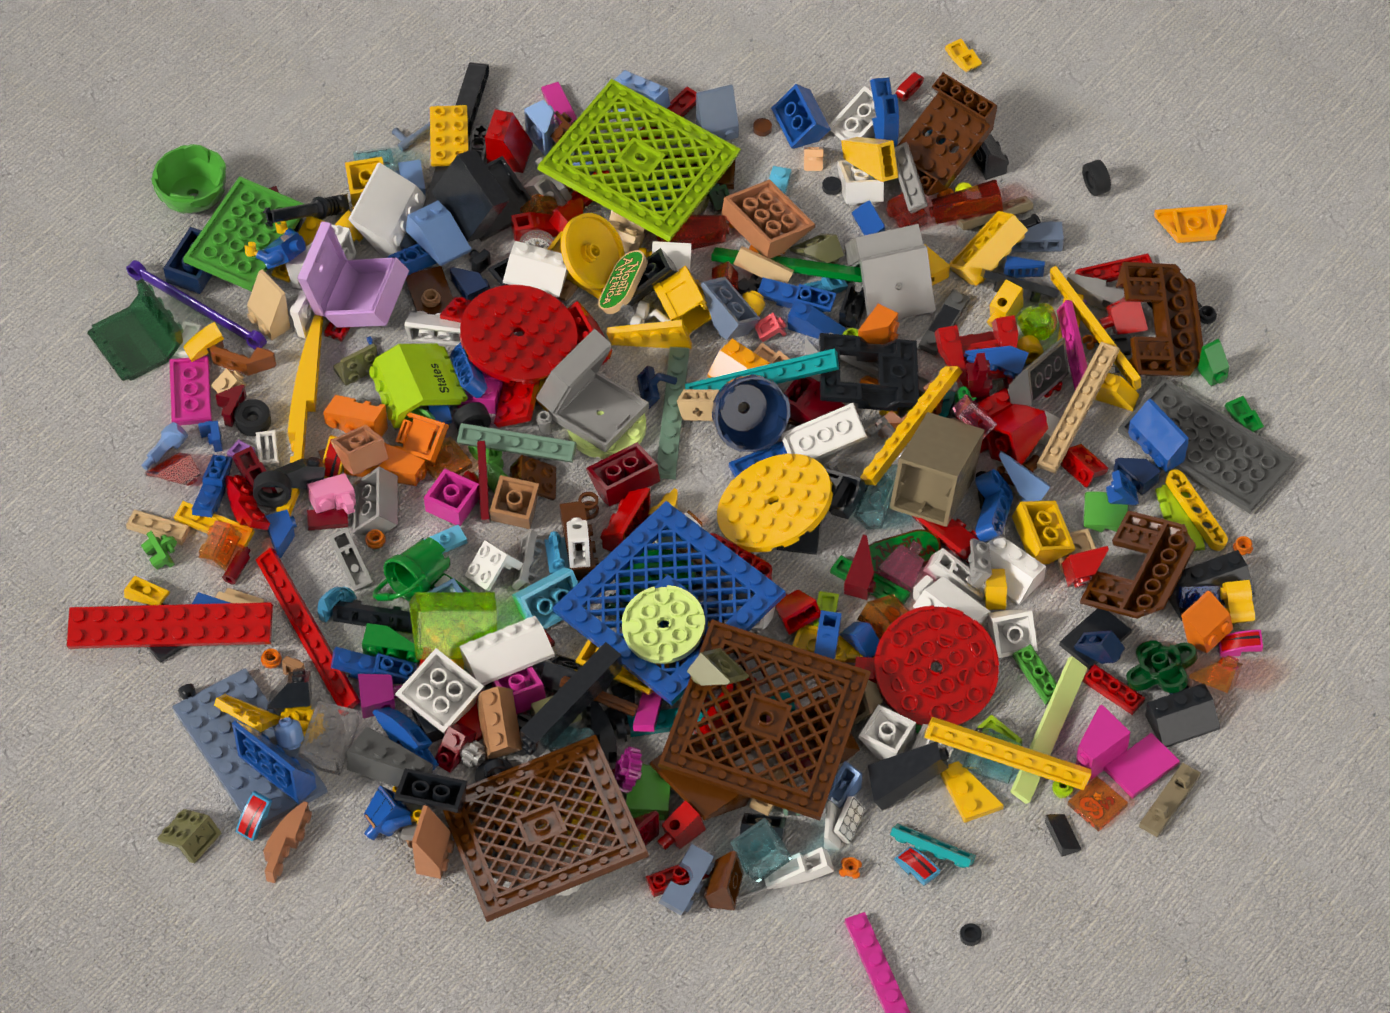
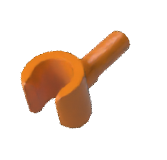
M1085 335L1083 337V343H1087L1086 348L1089 350L1093 349L1097 340L1092 335Z

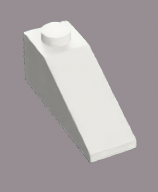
M944 548L930 557L923 570L936 581L944 576L969 596L978 600L983 599L985 595L984 584L979 589L971 586L970 568Z

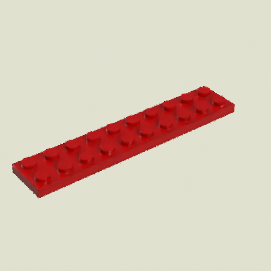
M265 602L69 607L68 649L271 644L273 604Z

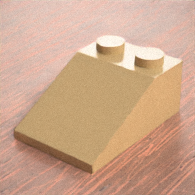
M263 269L260 270L247 304V316L251 323H255L259 327L260 332L264 336L267 335L273 340L291 329L285 292Z

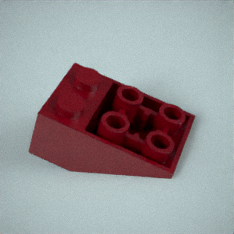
M811 377L794 380L784 392L790 403V419L800 424L845 406L842 402L820 401V382Z

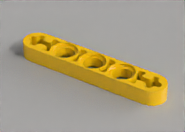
M1176 469L1169 471L1165 483L1208 546L1215 551L1223 550L1228 542L1226 533L1184 473ZM1181 492H1187L1191 497L1186 498ZM1192 507L1199 508L1201 513L1194 512ZM1207 522L1212 528H1206L1202 523Z

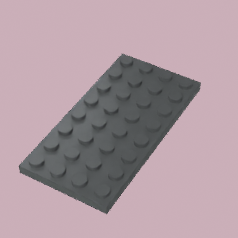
M1165 378L1118 428V433L1138 444L1129 436V424L1146 401L1151 398L1189 438L1185 462L1175 468L1249 514L1291 468L1296 459Z

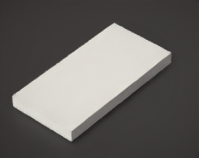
M854 403L785 431L781 435L787 453L801 454L815 460L868 439Z

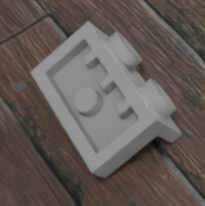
M972 538L970 540L971 553L968 558L971 586L979 589L992 575L989 544Z

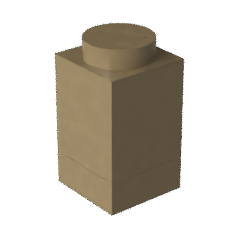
M927 412L899 458L889 509L947 527L974 480L985 430L971 426L960 419L945 418Z

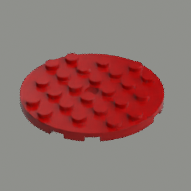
M525 285L498 286L481 293L466 307L460 324V341L462 348L468 354V359L483 373L507 383L516 381L522 382V384H532L547 378L551 371L576 347L578 339L576 323L566 306L551 294ZM522 331L523 336H516L514 333Z
M934 605L906 612L887 628L876 649L874 674L881 696L894 712L911 719L921 726L923 724L929 725L932 717L956 725H962L977 716L993 696L998 683L999 659L990 635L978 621L973 620L965 615L964 612L955 608L934 607ZM933 662L940 663L942 671L934 672L931 670V664Z

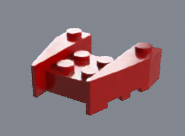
M1015 315L994 319L992 328L995 340L961 345L957 325L938 328L934 332L938 352L943 357L947 366H958L962 371L956 380L959 388H968L965 368L966 363L970 362L964 357L965 351L1003 346L1017 348L1018 329ZM998 369L996 372L991 370L987 372L988 378L991 377L992 382L1003 380L1004 387L1007 390L1013 382V378L1005 376L1004 372Z

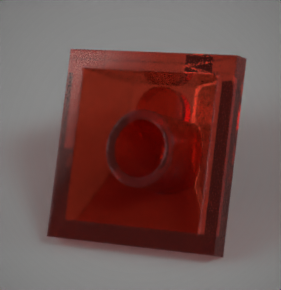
M176 453L145 472L146 476L186 486L192 485L197 481L196 478L201 476L191 455L185 453Z

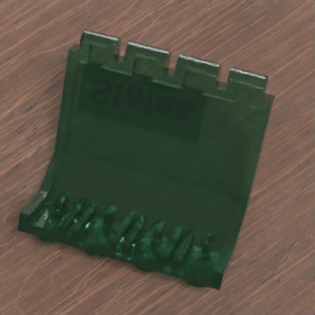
M143 279L136 282L138 295L129 307L93 324L92 329L87 332L122 381L127 379L132 381L168 363L169 359L172 358L183 343L182 333L184 331L181 324L174 321L171 311L164 308L162 299L155 296L152 286L150 284L147 285Z

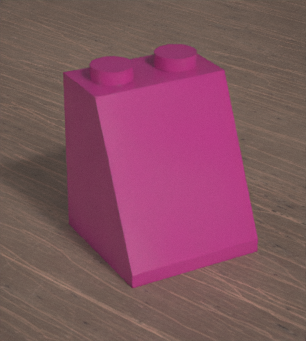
M1102 704L1098 707L1078 746L1076 765L1091 769V776L1088 781L1103 772L1107 764L1128 750L1131 732Z

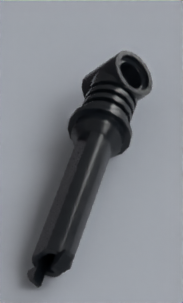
M342 194L325 198L317 196L313 198L311 203L273 210L267 207L263 213H266L267 222L265 224L268 227H272V223L311 216L323 220L328 216L345 214L350 210L348 195Z

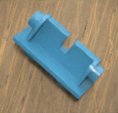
M553 531L550 533L549 539L544 540L550 574L562 568L570 569L565 538L561 537L558 532Z

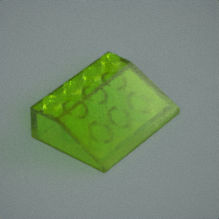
M416 592L409 601L416 660H426L435 648L449 659H462L459 646L497 631L495 592Z

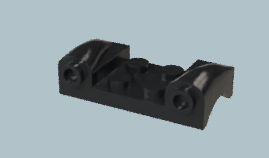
M825 468L832 481L833 497L829 512L831 515L849 519L867 489L865 481L856 476Z

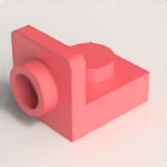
M774 313L761 319L755 326L762 342L779 332L783 336L787 335L784 329L787 327L782 317L778 318Z

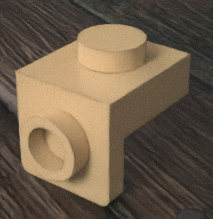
M226 368L211 386L217 393H220L240 384L245 386L247 384L242 380L244 377L237 370L233 372Z

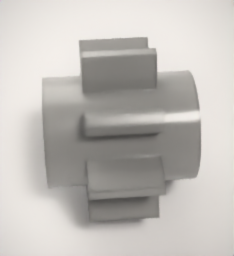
M477 741L466 743L460 752L461 760H463L462 764L469 768H472V766L479 767L486 758L484 746Z

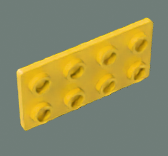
M467 105L430 107L431 166H450L458 154L468 151Z

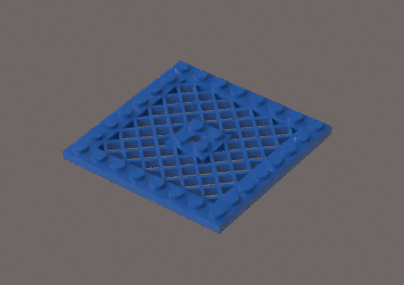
M665 501L552 609L555 614L598 648L607 642L621 654L622 667L670 705H673L685 693L691 676L687 670L698 657L704 640L700 642L698 646L700 648L695 653L693 651L687 657L676 661V668H665V664H661L660 668L655 663L639 658L627 646L623 633H620V627H622L620 615H623L626 608H620V602L631 601L637 595L634 594V589L645 588L646 590L654 586L655 588L667 587V585L682 588L691 593L697 600L699 596H704V602L699 603L702 609H704V634L706 636L709 628L708 621L719 620L721 623H723V620H728L725 624L750 631L786 596V592L669 502ZM673 536V542L662 543V537ZM676 536L680 538L682 541L676 542ZM677 548H688V553L677 554ZM691 548H693L697 552L691 553ZM662 549H673V554L662 555ZM648 550H659V555L648 556ZM702 559L703 564L692 565L691 560ZM706 559L712 564H706ZM688 560V566H677V561ZM673 561L674 567H663V562ZM659 562V568H648V563ZM644 563L645 569H634V564ZM717 570V576L706 577V571ZM721 570L727 575L721 576ZM703 571V577L692 578V572ZM688 572V578L677 579V573ZM674 573V579L669 575L663 579V574ZM659 574V580H648V575ZM645 575V581L634 582V576ZM619 577H630V582L620 583ZM721 582H732V587L721 588ZM736 582L739 583L742 587H736ZM707 583H718V588L707 589ZM692 584H703V589L692 590ZM682 585H689V590ZM630 589L631 595H620V590ZM616 590V596H605V591ZM747 593L748 599L736 600V594ZM733 594V600L722 601V595ZM718 595V601L707 602V596ZM616 602V608L605 609V603ZM602 603V609L591 610V604ZM722 607H733V613H722ZM707 608H719V614H708ZM616 615V621L606 622V616ZM595 616H602V622ZM661 621L658 625H660V628H664V625L669 627V622ZM610 628H617V633Z

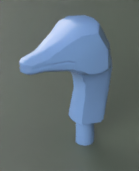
M175 422L166 426L161 431V439L146 455L148 458L141 466L148 470L170 448L178 449L188 438L186 431Z

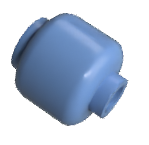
M286 717L279 720V724L274 728L277 743L281 748L294 750L301 746L304 734L299 721Z

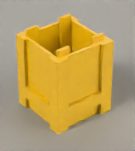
M686 266L661 283L659 282L653 286L670 320H683L689 336L692 331L712 320L701 283L691 275Z

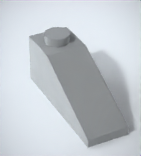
M346 527L329 535L353 590L356 591L373 583L348 528Z

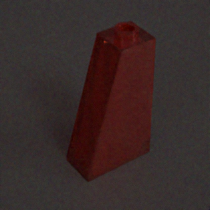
M996 179L931 199L932 206L929 207L930 217L935 219L936 224L993 214L998 211L1003 212L1001 193Z
M691 215L670 242L691 243V250L724 243L726 234L730 232L729 223H726L725 215ZM656 235L657 242H668Z

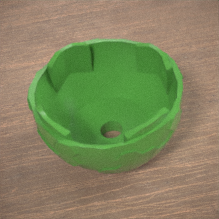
M183 145L165 153L157 161L151 178L158 198L170 209L182 214L200 213L212 208L222 197L226 183V163L220 154L202 145ZM193 193L198 194L196 197H194V196H189L190 194H193Z

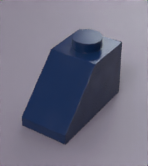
M455 267L450 268L451 282L461 297L472 301L478 295L490 289L489 282L486 278L483 279L480 273Z
M1115 459L1114 472L1120 470L1136 486V490L1140 495L1145 494L1159 483L1161 471L1147 459Z
M1112 630L1084 632L1074 646L1075 650L1101 664L1117 662L1125 650V647Z

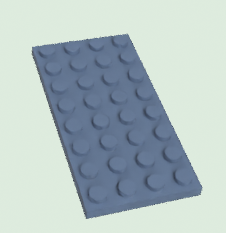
M246 668L196 693L194 697L191 696L172 706L180 722L241 814L254 791L272 800L268 817L262 821L261 828L287 815L302 802L309 803L328 793L327 787L300 747L294 750L283 748L285 754L290 758H296L300 766L305 770L310 769L316 777V788L299 804L238 756L232 723L237 721L246 726L249 725L214 706L216 698L227 694L277 715L274 709H268V700ZM275 726L259 732L260 734L264 733L267 735L270 742L275 746L278 745L274 734Z

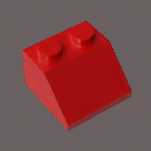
M1108 546L1072 554L1063 561L1061 565L1068 587L1081 588L1091 581L1090 579L1097 572L1109 550Z

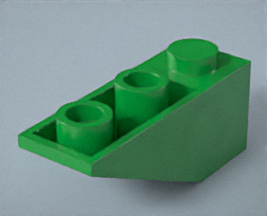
M370 623L366 625L362 641L363 654L376 657L379 653L413 663H420L423 652L422 648L388 626Z

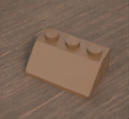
M496 686L482 691L476 702L486 761L522 750L513 690Z

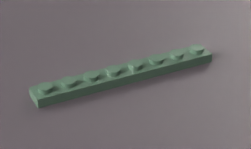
M670 347L667 375L677 377V383L675 385L666 383L657 458L660 479L676 480L682 417L677 400L683 389H685L689 348Z

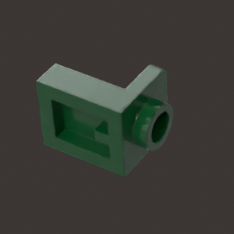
M715 184L707 194L714 212L722 210L724 197L730 195L726 184L721 186Z

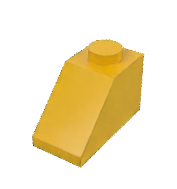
M1108 373L1095 400L1133 411L1139 394L1123 377Z

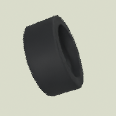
M271 470L260 473L254 479L253 497L255 501L269 508L281 507L287 504L291 499V480L286 474L279 471ZM275 485L281 487L283 491L268 493L261 488Z

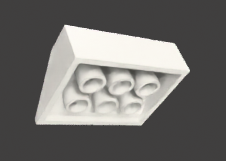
M377 163L348 220L381 257H387L401 251L400 244L406 234L407 216L423 208L426 196L415 184L382 163Z

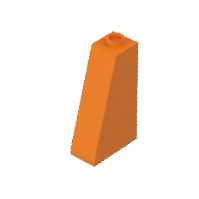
M387 443L384 444L388 459L380 465L372 466L365 469L362 473L354 475L343 466L345 474L357 477H364L376 468L381 467L397 475L398 483L417 486L420 480H423L427 474L425 460Z

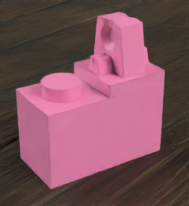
M345 473L307 484L309 501L316 513L334 508L336 510L344 509L347 514L355 512L354 505H356L354 488Z

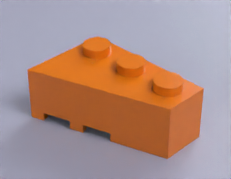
M335 395L323 412L325 424L331 428L342 430L345 433L367 425L380 437H383L388 429L385 404L373 406L370 401L358 403L354 398Z

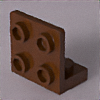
M521 455L510 466L511 478L538 483V496L552 501L556 499V466L525 455Z

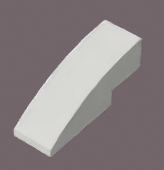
M821 847L805 855L797 853L762 869L767 889H776L822 877L834 872L829 853Z

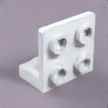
M484 541L471 565L468 567L465 576L485 590L490 591L503 567L509 570L511 567L520 570L523 563L497 546Z

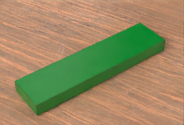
M841 555L831 567L830 573L845 581L852 561ZM874 573L876 588L874 593H870V595L900 610L910 597V591Z

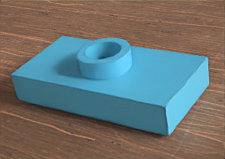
M459 525L430 536V538L443 546L445 549L443 553L468 543Z

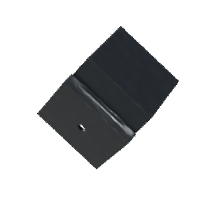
M475 149L458 154L431 191L437 201L451 213L467 242L476 239L483 242L512 226L511 215L527 212L536 213L538 211V207L503 156L485 164Z

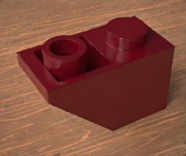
M462 723L448 726L435 756V760L439 764L438 766L451 773L461 762V749L466 743H473L477 732Z

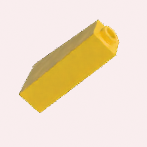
M864 137L841 140L844 160L880 182L898 178L893 140Z

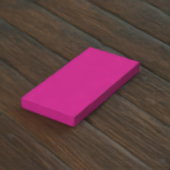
M203 356L191 362L190 358L169 359L172 422L181 426L212 421L209 356Z

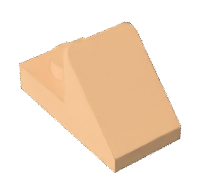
M804 147L805 171L823 170V147Z

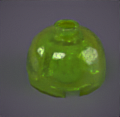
M1039 303V307L1035 308L1029 306L1020 313L1018 325L1024 336L1032 335L1041 341L1046 340L1055 332L1058 322L1053 307L1046 303Z

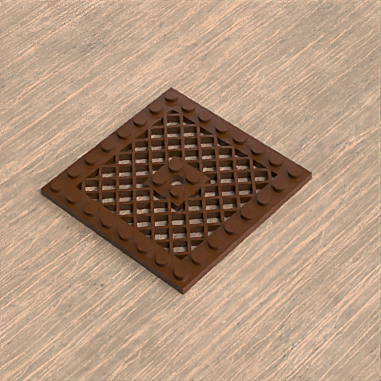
M711 620L699 654L721 648L727 655L734 652L737 657L735 662L741 665L743 670L749 675L748 679L751 684L742 687L739 681L735 682L738 690L729 693L726 685L701 686L695 683L690 676L658 767L820 821L871 671ZM740 652H741V653H744V654H747V655L744 656V657H742L741 654H740ZM754 659L757 666L749 669L745 662ZM774 665L777 673L769 676L766 668ZM761 671L764 678L755 681L752 674ZM794 672L797 679L789 682L785 675ZM800 672L805 673V674H808V675H805V676L802 677V675L800 674ZM781 678L784 685L776 688L772 681ZM814 678L817 686L809 689L806 681ZM767 683L771 691L762 694L759 686ZM801 684L804 692L796 695L792 687ZM834 685L837 693L829 696L825 688ZM721 688L724 696L716 699L712 691ZM754 689L757 694L752 693L749 699L745 692ZM788 690L791 697L782 700L779 693ZM821 691L824 698L816 701L812 694ZM708 694L711 701L704 704V701ZM741 695L745 702L736 705L732 698ZM775 696L776 700L771 699L769 697ZM808 697L811 704L803 707L799 700ZM839 698L837 707H835L833 700ZM728 700L731 708L722 711L719 704ZM794 702L798 709L791 712L792 705L789 704ZM828 703L831 710L822 713L819 706ZM714 706L718 713L709 717L706 709ZM746 708L744 716L742 717L739 710ZM815 709L818 716L809 719L806 712ZM701 712L704 719L697 722ZM735 713L738 720L729 723L726 716ZM801 714L805 722L796 725L793 717ZM768 715L771 721L764 723L759 717ZM833 716L831 724L829 725L826 718ZM721 718L725 726L716 729L712 722ZM788 720L791 728L784 730ZM821 721L825 728L816 732L813 724ZM708 724L711 732L702 735L699 727ZM740 726L738 732L742 734L736 736L733 728ZM808 727L812 734L803 738L799 730ZM693 731H695L698 737L691 740ZM728 731L731 738L722 741L719 734ZM795 732L798 740L790 743L786 736ZM827 734L825 742L823 744V742L820 739V736ZM715 737L718 744L709 748L706 740ZM748 737L752 745L743 748L739 741ZM754 738L761 739V741L756 743ZM782 739L785 746L776 749L774 744L779 745ZM815 739L819 747L810 750L807 742ZM701 742L705 750L696 753L692 746ZM735 743L738 751L729 754L726 747ZM768 744L772 752L763 755L760 747ZM802 745L805 753L797 756L793 748ZM721 749L725 757L716 760L713 752ZM755 750L758 758L750 761L746 753ZM789 751L792 758L783 762L780 754ZM821 752L817 762L813 755ZM708 755L710 760L702 757ZM742 756L745 763L736 767L733 759ZM775 757L779 764L770 768L766 760ZM809 758L812 765L803 768L800 761ZM728 762L730 766L723 765V763ZM762 762L765 770L756 773L753 766ZM795 763L799 771L790 774L787 766ZM748 768L749 771H750V773L745 772V771H742V770H745V769ZM782 769L786 777L777 780L773 772ZM814 770L812 779L810 780L807 773ZM769 775L771 780L763 777ZM802 776L806 783L797 787L793 779ZM789 781L791 787L784 785V783Z
M596 734L468 785L461 814L443 810L486 922L649 857ZM574 768L580 769L578 773L572 772ZM555 775L560 776L558 781L552 780ZM567 779H572V784H567ZM581 782L587 783L584 788L579 787ZM535 783L540 784L539 789L533 788ZM548 787L554 788L552 792H547L546 789ZM561 790L567 791L564 796L559 795ZM515 791L521 792L519 797L513 796ZM574 793L580 794L578 799L571 797ZM528 794L534 796L532 800L526 799ZM587 796L593 797L591 802L585 801ZM541 798L547 799L544 804L539 803ZM495 799L501 800L499 805L493 804ZM508 803L514 804L512 808H507L506 806ZM567 804L573 805L571 810L565 809ZM521 806L527 807L525 812L519 811ZM476 807L481 808L479 813L473 812ZM580 808L586 809L584 814L578 812ZM488 811L494 812L492 816H487L486 814ZM593 811L600 812L597 817L591 816ZM501 814L507 815L505 820L499 819ZM514 817H515L517 823L512 822V820L514 819ZM573 819L580 820L577 825L571 824ZM481 822L487 823L485 828L479 827ZM587 822L592 823L591 828H586L584 826ZM494 825L500 826L498 831L492 830ZM540 825H547L543 829H537ZM599 826L606 827L604 832L598 831ZM507 828L513 830L511 834L505 833ZM568 831H572V834H571L570 837H569ZM520 832H521L523 838L518 837V835H519ZM579 834L586 835L583 840L577 839ZM487 837L493 838L490 843L485 842ZM593 837L599 838L597 843L591 842ZM500 840L506 841L504 846L498 845ZM606 840L612 842L610 847L604 845ZM559 842L566 843L563 848L557 847ZM513 843L519 844L517 849L511 848ZM573 845L579 846L577 851L571 850ZM526 847L528 848V851H529L530 853L524 852V850H525ZM586 848L592 850L590 855L584 854ZM539 850L546 851L543 856L537 855ZM493 851L499 852L497 857L491 856ZM553 853L559 855L556 860L550 858ZM506 855L512 856L510 861L504 860ZM566 857L572 858V860L570 861V863L563 862V861L565 860ZM519 858L526 859L523 864L517 863ZM533 861L538 863L536 868L530 867ZM546 865L552 866L550 871L543 869ZM499 866L505 867L503 872L497 871ZM512 870L518 871L516 876L510 875ZM526 873L532 874L529 880L523 878ZM493 878L498 879V881L496 882V884H495ZM505 881L511 882L509 888L503 887Z

